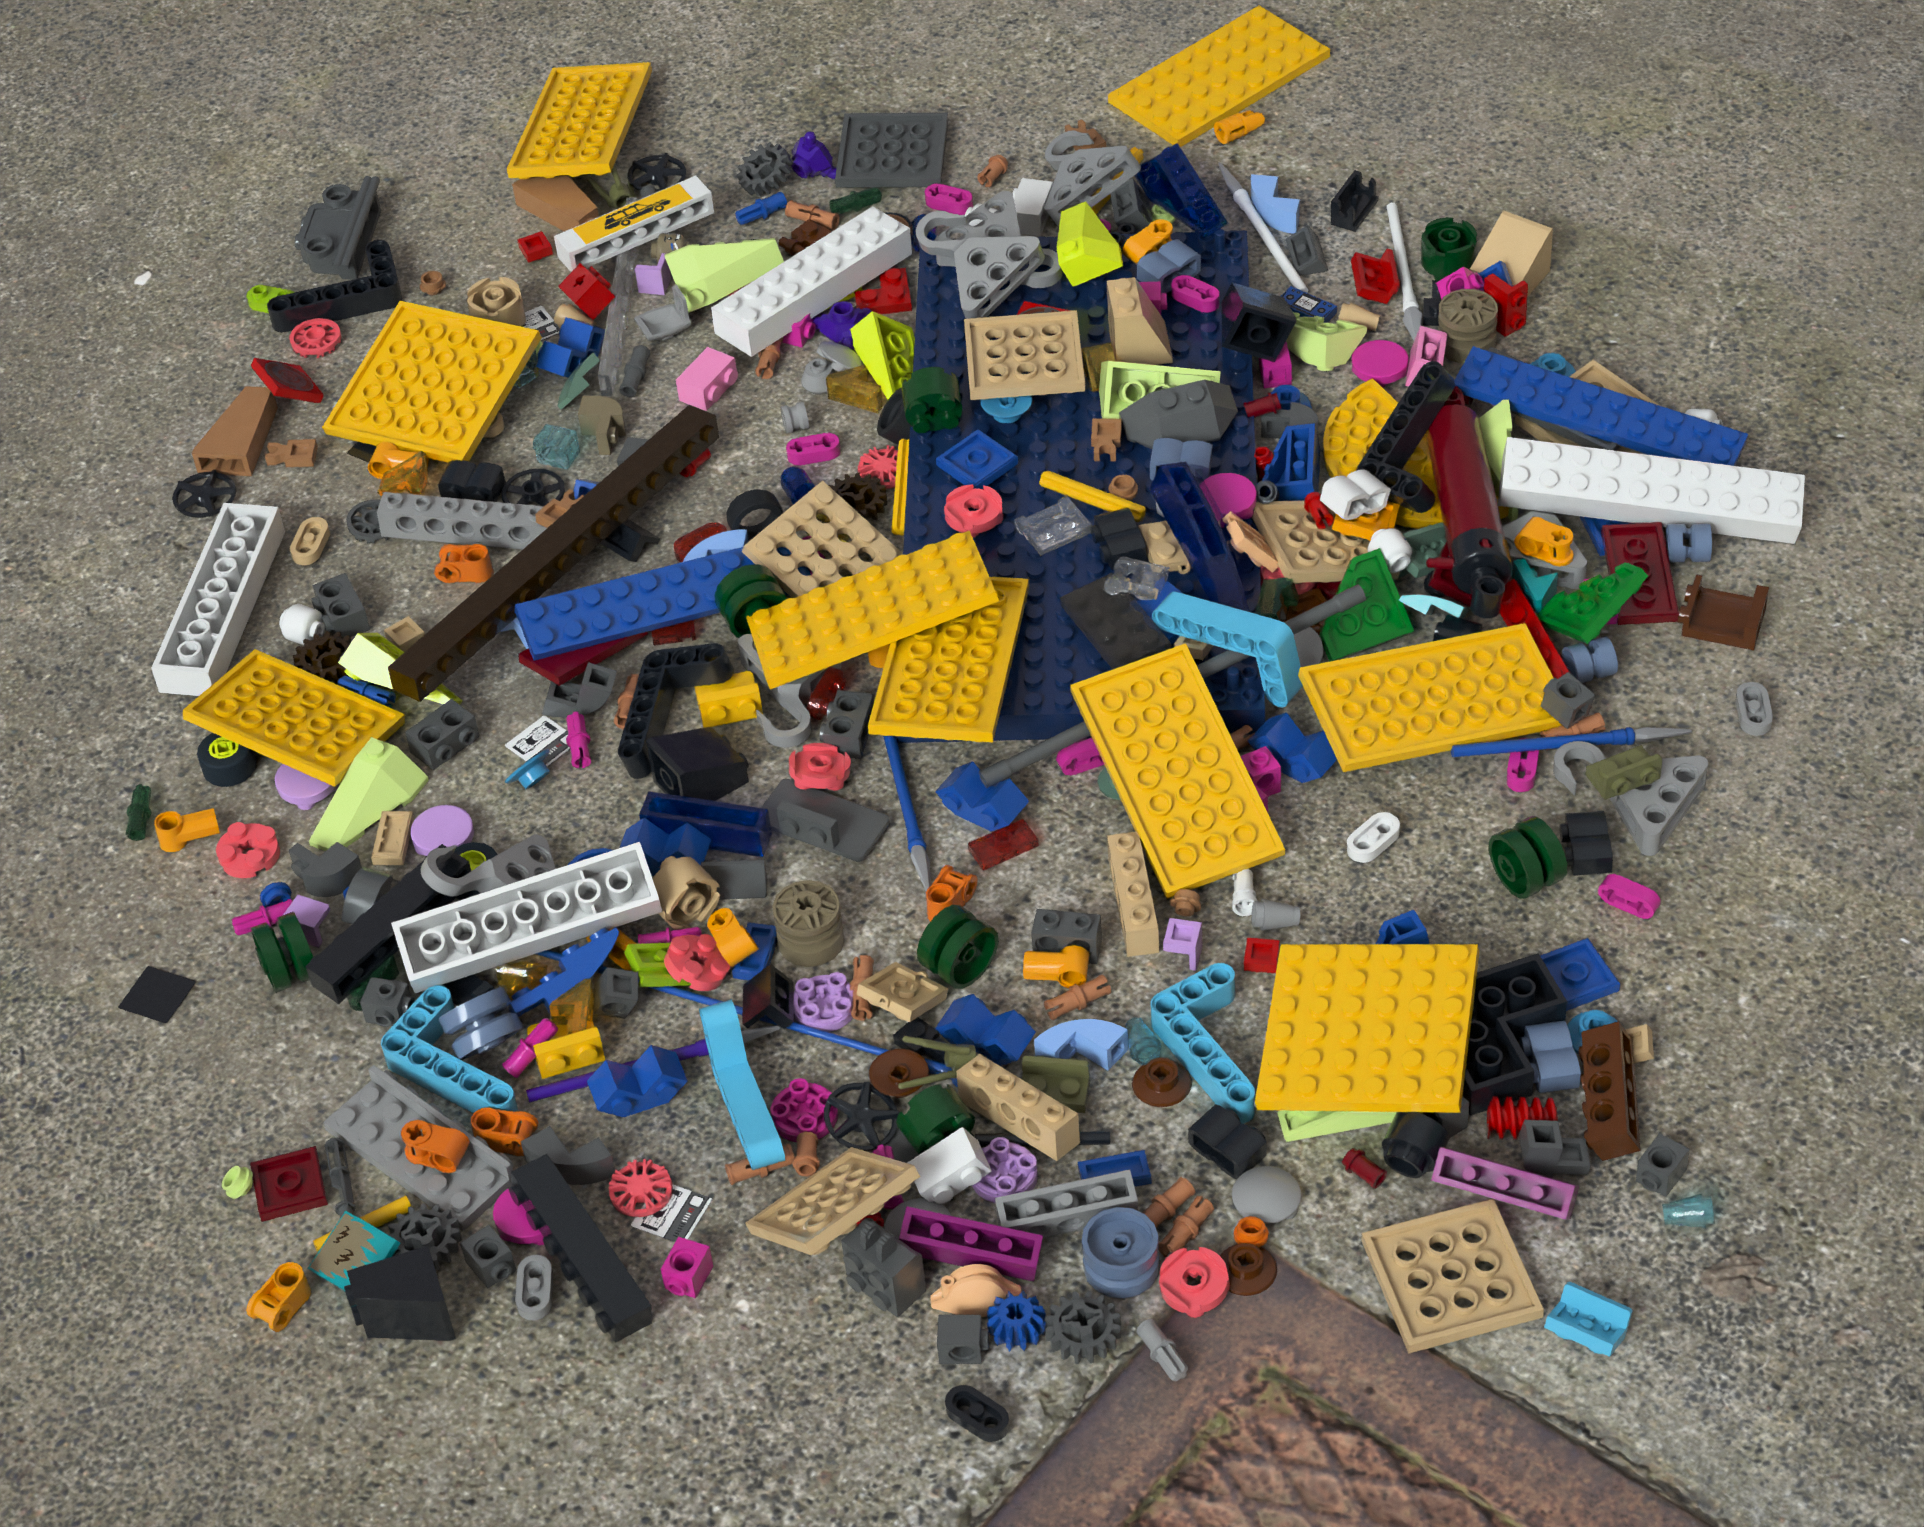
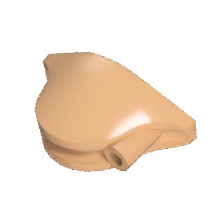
M983 1264L966 1265L953 1271L950 1276L942 1277L941 1287L930 1296L931 1308L955 1315H981V1317L987 1316L988 1308L994 1306L996 1297L1006 1299L1008 1291L1013 1296H1019L1022 1290L1020 1285L1007 1280L997 1269Z

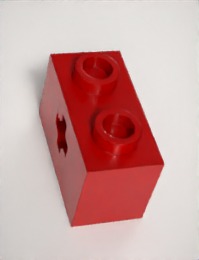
M581 263L558 286L592 320L615 298V295L608 290L612 285L592 266L586 269Z

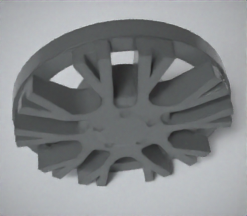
M380 499L361 502L349 511L346 518L349 533L354 535L356 540L360 542L366 540L369 544L370 542L375 544V540L385 538L387 541L388 538H391L381 537L377 516ZM359 512L362 514V517L354 515Z

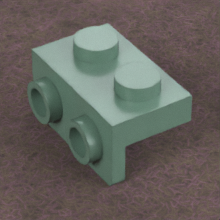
M1443 522L1403 533V536L1412 548L1410 563L1406 569L1415 578L1426 576L1434 570V568L1426 566V561L1428 558L1439 557L1442 547L1447 541L1445 539Z

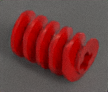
M1493 1096L1487 1107V1139H1490L1492 1131L1496 1130L1499 1139L1503 1140L1506 1131L1510 1130L1513 1140H1517L1524 1120L1558 1121L1557 1107L1553 1098L1548 1097L1544 1107H1542L1540 1099L1534 1097L1529 1107L1525 1097H1520L1517 1106H1514L1512 1097L1507 1096L1503 1106H1501L1498 1097Z

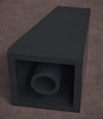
M1232 282L1221 302L1222 347L1275 362L1296 323L1294 313L1284 297Z
M712 727L655 736L646 740L654 783L687 817L749 782L747 774L749 764L745 756L741 752L737 753L731 747L727 737L723 734L719 735Z
M428 1245L347 1271L351 1285L344 1286L355 1324L356 1326L363 1324L367 1338L451 1341L456 1339Z

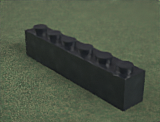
M441 844L438 848H446V846ZM453 852L451 858L437 866L442 873L452 878H460L471 872L469 861ZM423 860L410 873H407L388 893L383 894L379 901L369 910L361 914L349 928L336 936L333 942L320 954L315 955L305 966L311 985L337 1004H340L399 950L391 923L448 905L458 896L441 894L424 881L421 875Z
M545 1154L511 1171L512 1186L509 1187V1192L517 1206L522 1204L534 1231L539 1229L543 1235V1242L548 1253L551 1256L556 1255L558 1257L565 1278L569 1282L572 1280L578 1287V1295L584 1306L592 1307L596 1313L595 1319L603 1333L608 1332L616 1343L652 1324V1305L550 1157Z

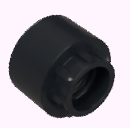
M1397 1112L1382 1141L1384 1160L1397 1173L1410 1178H1420L1426 1172L1434 1170L1440 1147L1447 1146L1450 1136L1442 1125L1424 1114L1418 1112Z

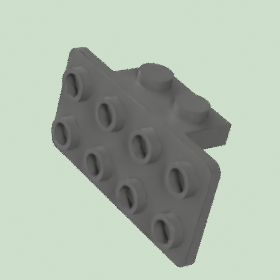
M790 779L780 781L755 815V822L759 826L856 862H861L866 858L890 824L889 816L815 788L799 789L795 786L794 781Z

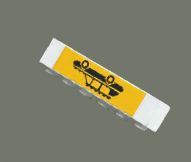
M693 176L555 235L557 256L570 272L579 263L585 268L593 266L658 238L661 233H669L713 214L714 208L711 191L697 176Z

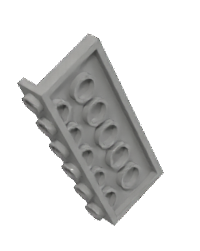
M373 1065L368 1069L371 1081L323 1122L325 1130L334 1137L342 1139L345 1145L429 1207L433 1208L435 1204H439L441 1212L449 1209L452 1218H457L460 1229L464 1231L492 1206L506 1189L512 1186L511 1171L514 1168L512 1161L505 1154H497L490 1149L487 1142L480 1136L474 1137L469 1134L458 1120L453 1119L451 1121L444 1116L437 1105L434 1103L428 1104L423 1101L413 1088L409 1086L405 1088L398 1083L392 1073L387 1070L383 1072ZM413 1120H423L427 1123L446 1128H455L463 1132L469 1138L470 1144L456 1171L444 1173L435 1168L409 1162L405 1155L406 1144L402 1141L401 1130L404 1125Z

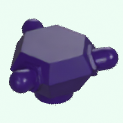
M807 132L804 137H800L794 144L791 168L801 178L806 179L808 176L822 175L823 177L827 176L835 179L837 169L833 166V157L825 145L816 140L814 132Z
M840 301L831 307L828 314L814 317L812 322L815 323L816 329H820L819 331L834 343L847 346L854 351L855 348L850 329L872 311L869 308L855 309L851 303Z

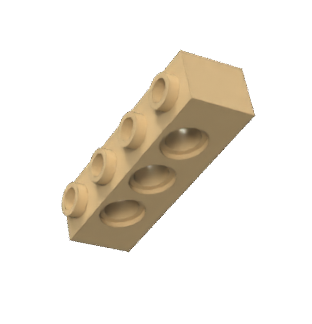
M1137 831L1107 835L1108 861L1127 957L1159 953L1158 924L1140 837Z
M978 1054L956 1071L958 1095L968 1107L1052 1159L1058 1161L1080 1144L1079 1116L1077 1112L983 1055Z

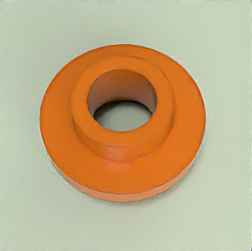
M1249 1216L1242 1218L1234 1229V1239L1238 1244L1249 1243L1261 1247L1268 1240V1229L1265 1223L1257 1217Z

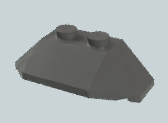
M1204 379L1150 392L1119 412V417L1122 419V426L1128 441L1137 442L1153 449L1154 440L1160 438H1172L1181 442L1198 440L1211 443L1219 441L1237 415L1238 409L1229 385Z

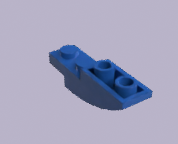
M605 927L589 937L591 942L580 947L577 943L561 953L563 957L559 960L558 964L562 973L558 974L557 971H553L540 979L541 985L532 990L529 987H525L511 996L513 1001L510 1002L508 1007L510 1012L517 1013L518 1017L537 1006L544 1004L549 1014L569 1002L591 982L602 968L617 941L618 929L615 927L608 931Z

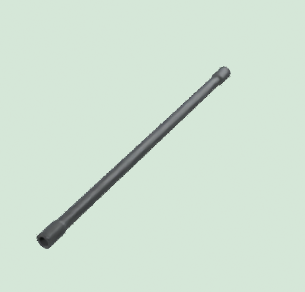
M1357 584L1284 623L1290 627L1293 634H1296L1336 613L1344 612L1366 601L1365 593L1361 586ZM1227 650L1197 665L1202 678L1205 679L1250 656ZM1085 721L1008 759H1003L979 771L982 783L986 788H989L1011 777L1015 772L1090 736L1091 734Z

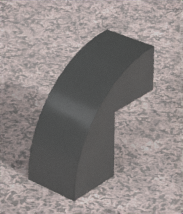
M588 662L581 685L567 681L559 686L551 681L542 714L567 718V715H571L575 711L579 712V714L587 715L598 710L606 703L611 694L617 670Z
M551 1126L521 1141L527 1163L547 1154L569 1185L597 1183L609 1179L612 1174H615L612 1155L599 1137L570 1153Z

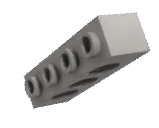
M1125 1170L995 1198V1207L999 1226L1043 1235V1238L1083 1230L1089 1220L1103 1210L1123 1207L1133 1208L1138 1211V1198L1131 1171Z

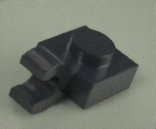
M1432 280V298H1424L1423 326H1439L1438 315L1441 297L1436 282L1440 280Z
M919 1017L906 1023L893 1034L894 1044L901 1049L912 1050L921 1056L926 1054L933 1061L944 1063L945 1051L906 1043L902 1040L904 1036L947 1043L940 1038V1034L935 1028Z

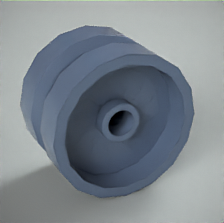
M499 987L479 995L439 1017L438 1020L445 1034L454 1035L467 1030L466 1033L456 1038L451 1045L458 1059L464 1060L478 1053L481 1054L489 1051L523 1030L524 1027L517 1013H506L495 1017V1015L505 1010L511 1002L504 987Z
M1123 1207L1103 1210L1089 1220L1083 1229L1081 1241L1083 1270L1087 1282L1097 1292L1113 1298L1125 1299L1140 1295L1149 1289L1158 1277L1160 1266L1158 1252L1159 1236L1155 1224L1144 1213L1133 1208Z

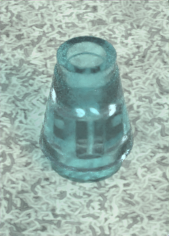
M1138 1017L1130 1019L1125 1025V1028L1128 1030L1130 1056L1139 1064L1147 1065L1151 1060L1160 1057L1161 1042L1144 1023L1143 1019Z
M1700 1193L1662 1204L1665 1225L1672 1224L1706 1228V1224H1715L1712 1196H1703Z

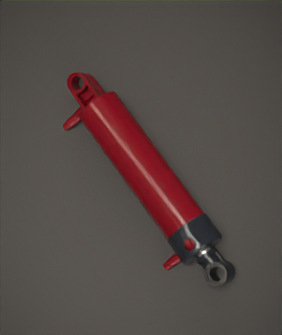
M1455 386L1425 433L1449 550L1448 557L1428 558L1426 566L1428 568L1451 570L1453 581L1458 589L1472 595L1471 611L1476 616L1488 619L1494 618L1500 613L1505 585L1512 576V561L1508 543L1504 536L1480 421L1475 411L1465 406L1461 389Z

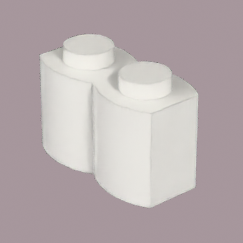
M1357 470L1348 474L1347 477L1336 476L1328 479L1322 487L1320 501L1342 519L1352 520L1363 513L1373 514L1385 508L1391 489L1369 471Z

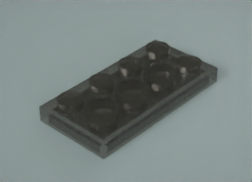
M1113 573L1060 597L1061 607L1112 669L1172 648L1169 639Z

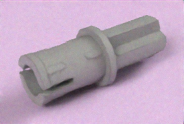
M1153 1319L1143 1321L1138 1326L1136 1332L1149 1348L1151 1359L1159 1362L1172 1381L1176 1382L1179 1379H1184L1187 1376L1188 1366L1175 1350V1342L1172 1339H1167L1158 1323Z

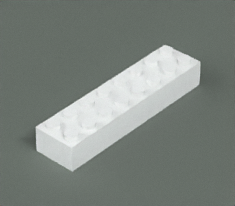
M872 206L711 307L715 334L747 355L754 356L792 331L791 325L800 322L809 313L812 319L912 255L910 228Z
M223 503L151 667L159 693L200 696L226 674L285 534L279 507Z
M637 842L391 924L409 982L414 993H418L435 985H442L591 936L605 927L609 930L660 913L662 908L641 844Z

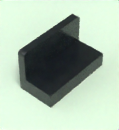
M627 519L604 539L601 544L628 561L636 562L645 542L658 544L660 538Z
M769 964L743 985L742 1024L746 1028L751 1027L765 1015L783 1029H786L794 1022V982L772 964Z

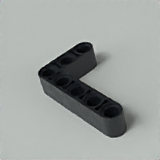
M374 240L366 245L365 250L371 276L281 295L269 300L267 309L273 329L281 333L289 332L300 323L310 319L325 318L338 321L395 308L399 301H402V294L388 242L385 240Z
M1431 361L1422 366L1356 469V471H1369L1391 489L1388 501L1400 504V506L1417 513H1424L1430 510L1435 503L1436 496L1421 478L1402 469L1455 387V381L1452 376L1437 361Z
M712 643L653 651L645 657L618 747V755L630 777L641 779L652 772L646 740L664 734L677 688L720 684L733 676L734 668L722 645Z

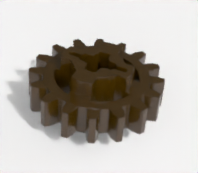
M856 473L855 477L845 474V480L841 481L836 478L834 480L835 486L828 485L866 520L868 518L877 520V513H884V506L888 505L885 485H881L879 478L872 481L870 474L864 478L860 476V473Z
M326 631L323 637H319L315 633L313 634L314 639L312 641L304 639V647L297 646V654L293 655L295 667L325 680L333 681L335 684H338L339 678L348 676L344 672L346 668L338 662L344 655L342 652L345 653L351 644L350 636L342 638L341 632L330 636L329 631Z

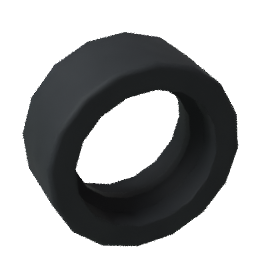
M902 388L896 390L888 399L877 424L878 435L898 445L901 439H909L910 427H913L907 422L905 417Z
M760 489L746 491L737 496L730 503L726 512L730 529H747L749 541L783 514V510L775 495L767 490ZM754 510H771L769 516L757 525L742 526L740 524L741 520Z

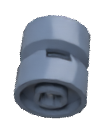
M1667 524L1665 542L1669 562H1685L1687 558H1690L1692 562H1710L1712 553V531L1710 524H1692L1690 528H1687L1685 524ZM1688 539V546H1683V540Z
M1607 636L1593 639L1586 646L1583 643L1566 646L1562 650V658L1572 675L1581 683L1592 681L1594 675L1597 678L1614 675L1618 671L1616 652Z

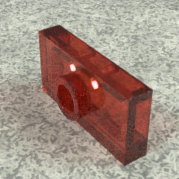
M1021 819L1009 826L969 842L968 850L984 871L1038 847L1039 843L1038 838L1024 819Z

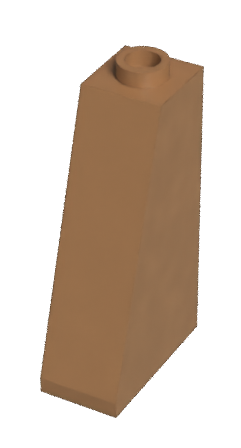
M560 175L553 178H545L543 176L531 177L524 180L519 179L512 184L517 206L564 232L599 217L597 206L568 175Z
M245 386L195 446L192 456L197 473L212 472L214 469L218 473L225 475L252 476L278 409L275 396L267 387Z

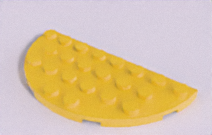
M1373 378L1347 394V399L1339 407H1335L1328 418L1323 437V457L1330 478L1336 476L1347 477L1348 474L1356 471L1361 460L1398 404ZM1424 435L1402 470L1421 478L1436 496L1435 503L1430 510L1424 513H1417L1399 506L1395 522L1397 525L1416 529L1443 522L1426 435ZM1498 506L1500 518L1507 517L1509 507Z

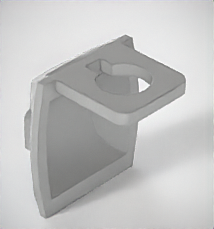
M677 285L672 286L674 304L658 307L634 317L635 322L649 341L660 339L663 341L674 337L673 334H677L691 325L685 296Z

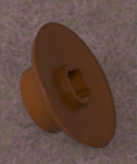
M893 1049L882 1053L872 1062L869 1069V1078L874 1088L884 1095L896 1098L907 1097L923 1086L899 1089V1083L926 1077L929 1074V1068L925 1059L920 1054L908 1049Z
M1156 1058L1144 1063L1137 1069L1132 1079V1088L1138 1099L1154 1107H1169L1178 1104L1187 1097L1192 1087V1079L1187 1069L1180 1063L1168 1058Z
M1242 1243L1233 1245L1220 1254L1227 1267L1230 1282L1229 1292L1241 1296L1259 1294L1267 1290L1276 1279V1261L1263 1247ZM1245 1263H1250V1265H1246V1267L1241 1266Z

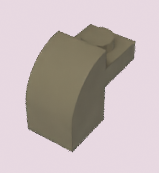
M582 395L578 412L581 434L595 435L599 455H611L612 446L617 444L618 436H626L622 407L616 400L610 397Z

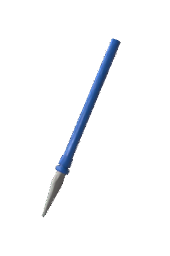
M1626 727L1625 729L1601 733L1459 744L1452 746L1451 755L1452 757L1558 749L1562 745L1573 741H1583L1593 745H1633L1635 742H1651L1692 733V730L1650 727L1633 730L1632 727Z
M883 736L907 829L908 850L911 853V859L925 891H927L931 886L930 860L925 851L927 845L921 830H919L896 736Z

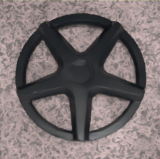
M668 153L648 156L632 162V166L628 170V181L639 191L642 189L639 185L648 181L651 185L659 186L658 192L668 188L666 183L668 176L681 175V179L677 183L684 181L686 178V168L680 160L669 156ZM651 161H659L655 166L644 164ZM667 162H671L680 169H668L665 167ZM637 168L646 173L635 180L632 178Z
M214 469L212 472L198 473L183 481H178L172 497L173 504L185 516L193 518L210 517L218 514L222 508L221 506L215 509L214 503L217 500V496L230 494L231 496L226 503H232L236 496V486L230 477L218 473ZM207 478L201 486L190 484L196 480ZM217 478L228 483L230 487L214 488L213 486ZM182 490L192 494L182 503H178V497ZM196 504L199 507H205L207 512L191 513L185 511V509Z
M525 470L515 474L505 483L501 493L503 503H510L506 493L511 492L522 495V498L516 504L527 505L530 502H536L540 506H545L549 503L544 496L546 494L560 490L555 499L558 501L563 499L565 484L559 475L550 470ZM540 473L553 476L558 483L544 486L543 482L540 481ZM531 474V479L524 482L522 486L511 485L517 478Z
M870 1082L843 1085L829 1095L824 1108L825 1125L832 1137L847 1148L853 1147L863 1151L875 1150L878 1145L887 1144L897 1130L896 1121L899 1111L893 1100L875 1089ZM861 1090L857 1104L853 1105L837 1098L847 1091ZM871 1092L883 1099L890 1110L872 1109L870 1107ZM831 1106L838 1108L847 1115V1120L837 1130L833 1129L830 1122ZM892 1119L889 1133L880 1141L873 1123L875 1121ZM853 1130L863 1132L870 1145H855L842 1138Z

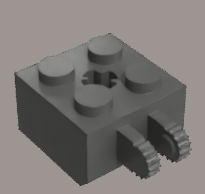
M865 1218L841 1240L848 1284L856 1292L862 1291L872 1298L874 1304L882 1311L888 1310L898 1318L926 1292L922 1255L882 1228L873 1219Z

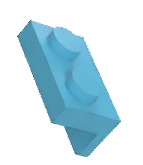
M1567 1282L1564 1286L1561 1300L1547 1316L1544 1328L1555 1332L1560 1338L1582 1344L1594 1353L1610 1357L1625 1339L1633 1310L1575 1283Z

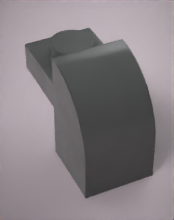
M1291 402L1290 410L1276 411L1277 414L1271 412L1261 416V438L1280 439L1286 426L1315 423L1318 435V417L1306 405Z
M338 842L321 856L315 855L299 843L289 849L292 870L298 877L303 879L307 893L313 896L332 897L342 894L349 887L356 873L362 868L359 856Z
M365 867L361 868L352 879L347 890L341 921L353 924L361 914L369 910L379 901L383 894L388 893L400 881L393 879L392 874Z
M1524 1120L1519 1140L1525 1170L1551 1178L1554 1174L1588 1175L1591 1165L1586 1139L1561 1138L1558 1121Z

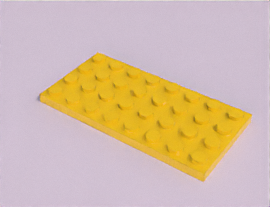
M1258 5L1108 94V103L1179 149L1212 129L1215 122L1242 111L1330 57V48Z
M651 62L552 68L507 167L508 177L524 180L542 176L545 178H553L560 175L577 177L582 174L600 176L611 173L651 76Z
M969 530L964 533H956L941 542L925 545L922 549L907 555H899L884 564L871 566L853 576L842 577L837 582L827 586L814 588L809 593L796 598H788L778 605L757 610L752 616H747L746 619L766 681L771 690L998 602L999 599Z
M990 577L999 599L998 602L890 643L868 722L869 734L993 742L1028 596L1029 579Z
M1525 623L1300 667L1298 677L1343 772L1450 751L1453 745L1494 742L1546 731L1562 725L1541 707L1545 694L1543 689L1553 679V676Z
M1186 643L1070 685L1074 700L1135 832L1137 831L1140 837L1141 845L1166 899L1173 897L1180 889L1192 890L1285 855L1283 843Z

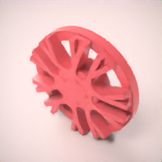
M315 318L297 325L292 330L289 339L296 354L300 353V356H304V358H307L308 355H316L317 358H320V355L322 357L325 356L324 352L330 354L332 353L331 351H335V346L341 343V331L338 324L325 318Z
M888 445L887 449L877 450L876 447L873 450L869 449L868 454L864 453L860 457L858 473H860L862 478L868 474L871 475V478L874 476L879 478L881 485H885L886 489L894 488L898 450H895L894 446L890 448Z
M643 1159V1162H637V1160L629 1161L627 1166L619 1171L616 1169L615 1174H612V1180L609 1182L610 1200L615 1209L624 1215L631 1217L652 1215L664 1208L672 1196L673 1186L667 1169L664 1166L661 1167L654 1164L650 1159L649 1161ZM637 1170H643V1174H638ZM649 1170L655 1172L654 1174L647 1175ZM631 1172L633 1173L631 1177L625 1176ZM666 1188V1192L663 1194L655 1191V1189ZM615 1192H625L624 1194L615 1197ZM653 1197L658 1203L654 1204L650 1199ZM636 1203H645L646 1208L635 1209Z

